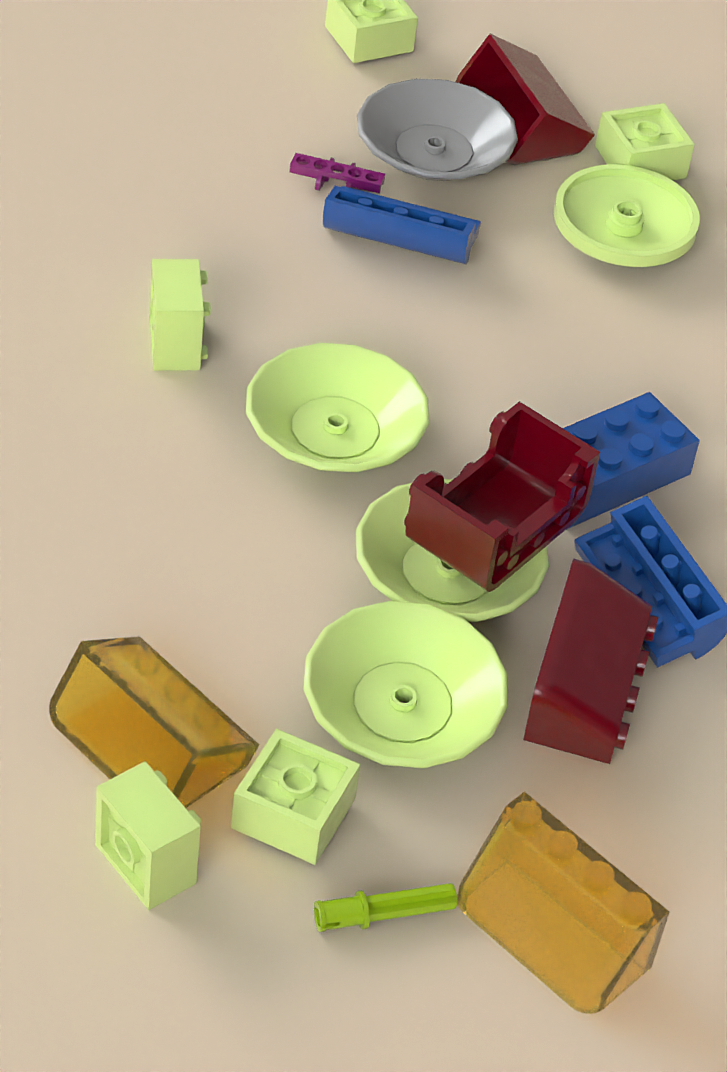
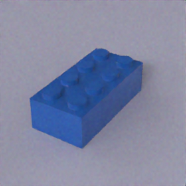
M651 392L563 428L600 452L589 502L581 516L567 529L691 475L700 440Z

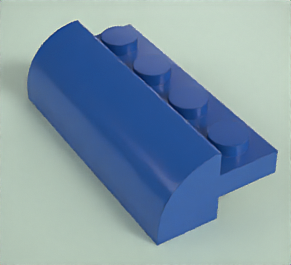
M345 186L333 187L325 199L323 210V227L326 229L465 265L468 263L471 247L479 234L481 221Z
M644 496L610 512L611 523L574 539L575 550L583 561L593 564L652 605L650 615L658 616L659 618L652 642L643 640L642 647L645 651H649V657L657 668L688 653H691L696 660L717 646L727 634L726 602L648 496Z

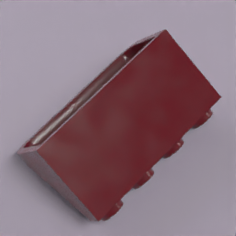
M491 33L471 57L455 81L456 83L474 87L499 101L514 119L518 142L510 158L505 161L511 165L578 154L595 136L594 132L537 55Z
M573 558L535 685L523 740L610 764L614 748L624 749L630 724L622 722L624 711L630 713L634 711L640 687L631 684L634 675L643 677L649 651L641 650L643 640L652 642L659 617L650 615L652 605L589 562Z

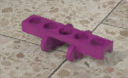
M295 152L290 163L289 172L315 178V190L318 191L323 187L324 182L334 178L346 181V187L380 194L381 186L385 181V173L356 167V163L351 165L338 163L332 157L330 160H325Z

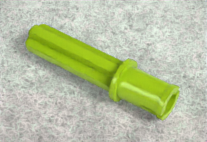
M451 883L366 896L362 890H359L352 897L315 901V924L319 932L360 925L362 930L368 929L369 923L374 921L455 909L458 903L455 886Z

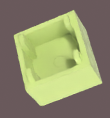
M404 0L327 1L325 27L353 63L414 51L418 17Z
M665 103L602 112L595 142L596 149L607 164L641 167L664 175L671 180L687 178L695 145Z
M152 259L149 320L153 371L200 370L201 359L208 358V347L202 345L203 327L205 326V316L211 315V306L209 302H203L201 284H207L208 276L207 271L200 270L199 259Z
M276 728L234 792L231 828L316 865L356 798L360 764Z
M145 761L98 785L96 789L95 845L145 907L150 910L195 885L197 882L201 818L194 810L188 811L167 787L166 777L159 770L153 771Z

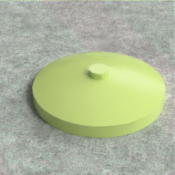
M598 165L574 173L561 184L554 206L556 225L561 234L574 247L598 260L628 267L657 266L678 259L693 246L700 224L698 207L684 188L657 172L630 165Z

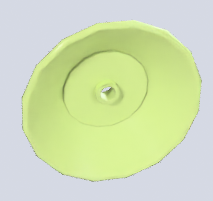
M316 343L288 349L261 365L247 387L246 415L259 438L286 459L317 470L361 472L390 465L415 449L429 426L428 397L414 375L390 357L357 345Z
M444 479V483L448 484L453 479ZM412 483L396 486L371 503L356 529L357 560L373 587L392 601L430 604L459 616L468 622H480L512 613L537 594L549 568L546 546L499 587L491 592H487L405 535L406 526L404 525V520L409 510L411 497L409 489Z
M386 601L352 609L322 630L306 656L304 692L316 721L345 749L382 765L427 768L462 759L492 738L508 708V674L493 644L465 619L430 604Z

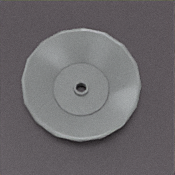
M416 78L388 84L368 96L357 114L359 136L373 155L397 170L426 180H459L489 173L510 158L518 142L515 121L499 101L474 87L449 80Z

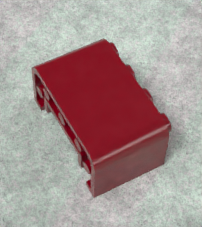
M520 401L508 411H502L495 416L489 428L491 433L489 449L475 463H468L460 474L448 484L444 483V477L437 471L420 474L415 478L409 489L411 497L409 510L404 520V525L406 526L405 535L487 592H491L499 587L581 516L590 499L600 457L598 450Z

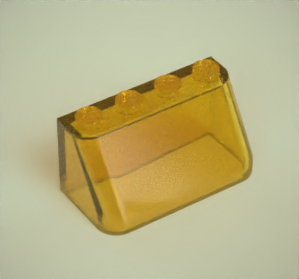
M140 636L81 641L49 704V714L53 725L109 779L146 761L153 771L159 770L166 777L167 787L185 808L245 769L260 745Z
M525 791L506 805L463 876L457 894V904L469 919L571 1008L586 1014L597 1013L605 1009L652 968L670 911Z

